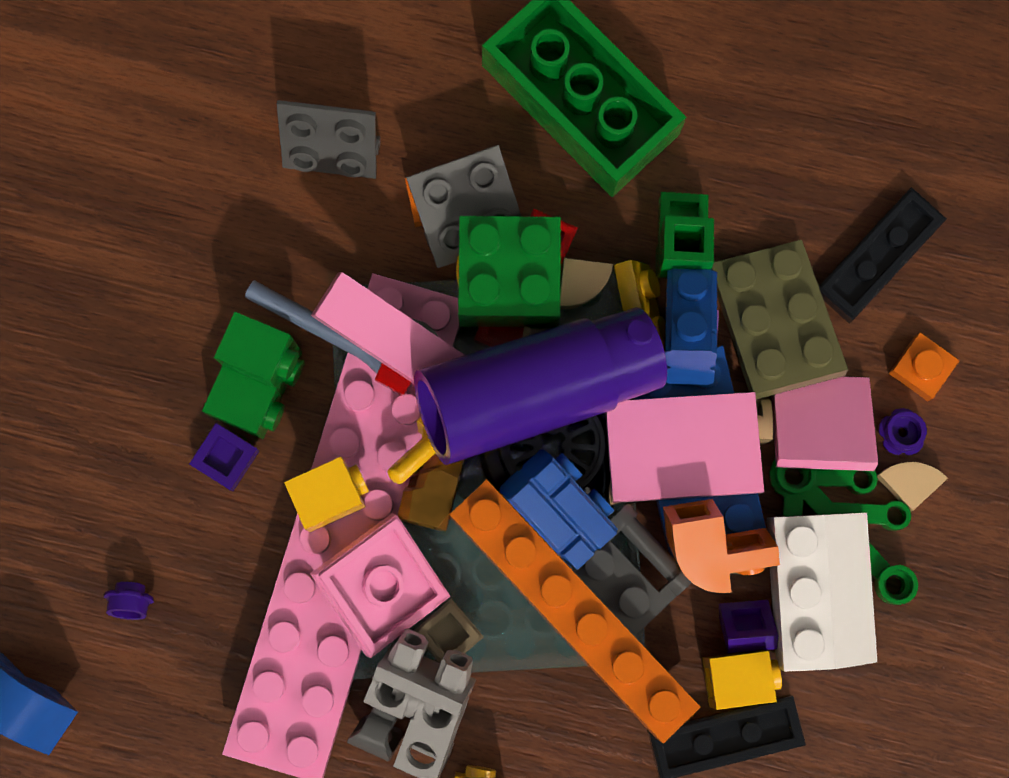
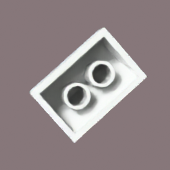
M867 513L767 518V531L778 545L780 565L770 567L772 610L778 632V647L775 649V657L780 669L784 672L831 670L876 663L877 649Z

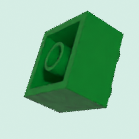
M459 216V327H557L560 320L561 217Z

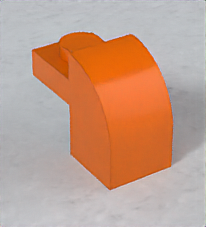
M713 499L663 507L669 547L683 574L699 588L716 593L732 592L730 573L755 575L763 572L766 567L780 565L778 545L766 528L725 534L723 515Z

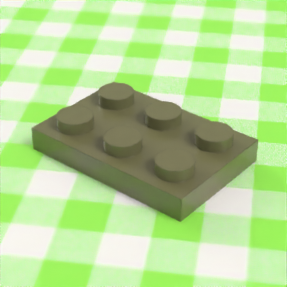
M802 240L714 262L712 270L717 272V297L749 392H755L756 399L846 375L848 367Z

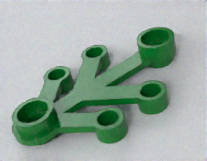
M775 460L770 466V484L773 490L783 497L782 517L802 516L804 501L816 515L867 513L868 524L881 525L889 531L904 529L911 521V511L901 501H892L884 505L832 502L819 488L847 487L851 493L863 495L871 492L876 487L878 478L875 471H862L869 479L867 487L862 489L857 487L853 480L854 474L859 470L796 468L800 472L801 479L797 485H792L785 479L787 468L776 467ZM891 507L899 509L902 514V520L898 525L892 524L887 518V512ZM869 543L871 575L875 579L874 589L877 596L883 602L891 605H902L910 602L918 591V580L915 573L903 565L891 566ZM890 576L897 577L901 584L899 592L895 595L889 593L886 589V580Z

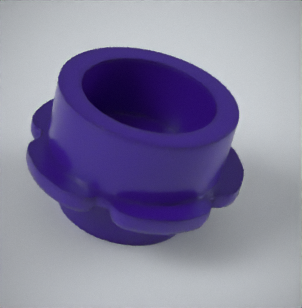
M900 408L892 411L891 416H885L881 420L879 435L883 437V446L888 452L894 455H900L901 453L913 455L921 450L927 435V427L919 415L909 409ZM900 428L906 430L907 434L905 437L899 435L898 431Z
M117 582L115 590H108L103 596L108 601L106 614L127 620L145 619L148 606L154 603V598L145 593L146 587L135 582Z

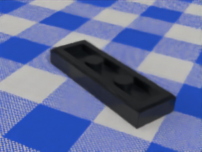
M911 187L819 285L823 300L848 323L852 322L947 218Z
M788 695L776 698L777 702L744 706L687 720L664 744L647 730L658 777L677 778L805 746L806 743L794 697Z

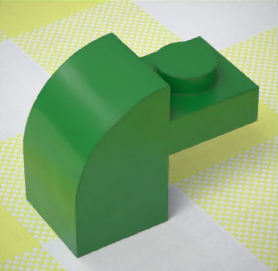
M675 192L660 193L658 244L655 254L657 278H667V271L672 269H712L714 264V218H708L709 195Z

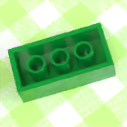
M570 0L530 1L482 45V66L611 197H614L680 135L687 118Z

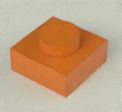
M920 332L914 336L888 374L928 402L935 397L960 360Z

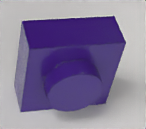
M215 423L189 465L227 489L234 491L260 450Z
M768 600L719 604V621L727 653L777 649L778 632Z

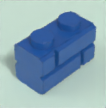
M712 269L668 270L665 317L666 382L669 384L714 383L717 357V272Z
M542 449L522 466L520 471H516L503 483L499 491L573 571L578 570L595 554L597 549H601L617 534L618 528L608 518L615 510L595 489L586 494L580 488L576 481L582 474L563 453L554 459L547 451Z

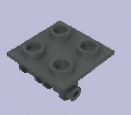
M277 100L283 168L296 169L302 172L314 171L339 174L347 177L376 179V155H379L381 136H376V112Z
M499 145L406 177L425 231L424 235L428 247L432 251L437 268L457 262L459 256V216L522 217Z

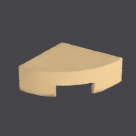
M565 258L560 290V309L578 308L594 299L606 286L613 264Z
M769 397L756 399L760 445H765L773 440V412Z
M918 462L896 464L877 474V478L898 501L905 503L910 511H914L948 479L936 468Z

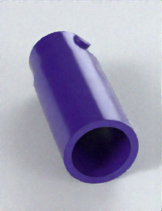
M635 307L593 321L587 318L579 319L416 370L414 374V388L421 419L430 443L441 462L449 465L612 411L620 402L662 389L667 381V361L661 338L654 323L644 310Z

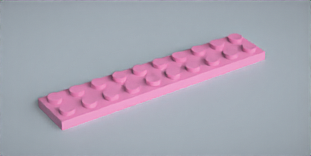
M372 273L368 290L411 319L426 323L436 332L439 338L454 347L460 328L458 298ZM347 353L311 470L339 457L346 461L348 468L357 464L369 489L368 493L361 495L366 507L313 532L304 529L297 513L222 755L298 778H324L362 652L310 573L390 514L398 515L403 491L407 486L410 488L413 477L410 476L402 484L394 483L388 475V468L422 439V434L418 432L417 420L421 415L416 400L414 384L411 383L405 395L402 396L375 381L377 374L367 364L350 353Z

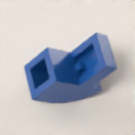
M0 653V734L23 746L50 755L78 711L56 689L26 677L4 654Z

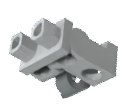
M405 629L398 641L392 643L377 665L373 680L364 699V703L373 707L372 711L360 720L348 738L347 743L389 762L402 741L393 767L417 778H439L450 758L459 724L476 679L470 677L473 658L458 650H447L441 663H438L424 656L429 643L426 637L413 630ZM406 716L411 720L403 738V731L394 726L397 718L403 719ZM414 749L434 758L435 761L429 764L420 763L412 757L410 750Z

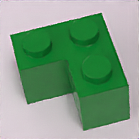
M234 312L214 356L222 367L202 412L213 419L261 439H264L267 430L274 432L284 413L285 405L280 403L286 387L287 385L292 387L296 385L305 360L300 359L302 351L292 336Z

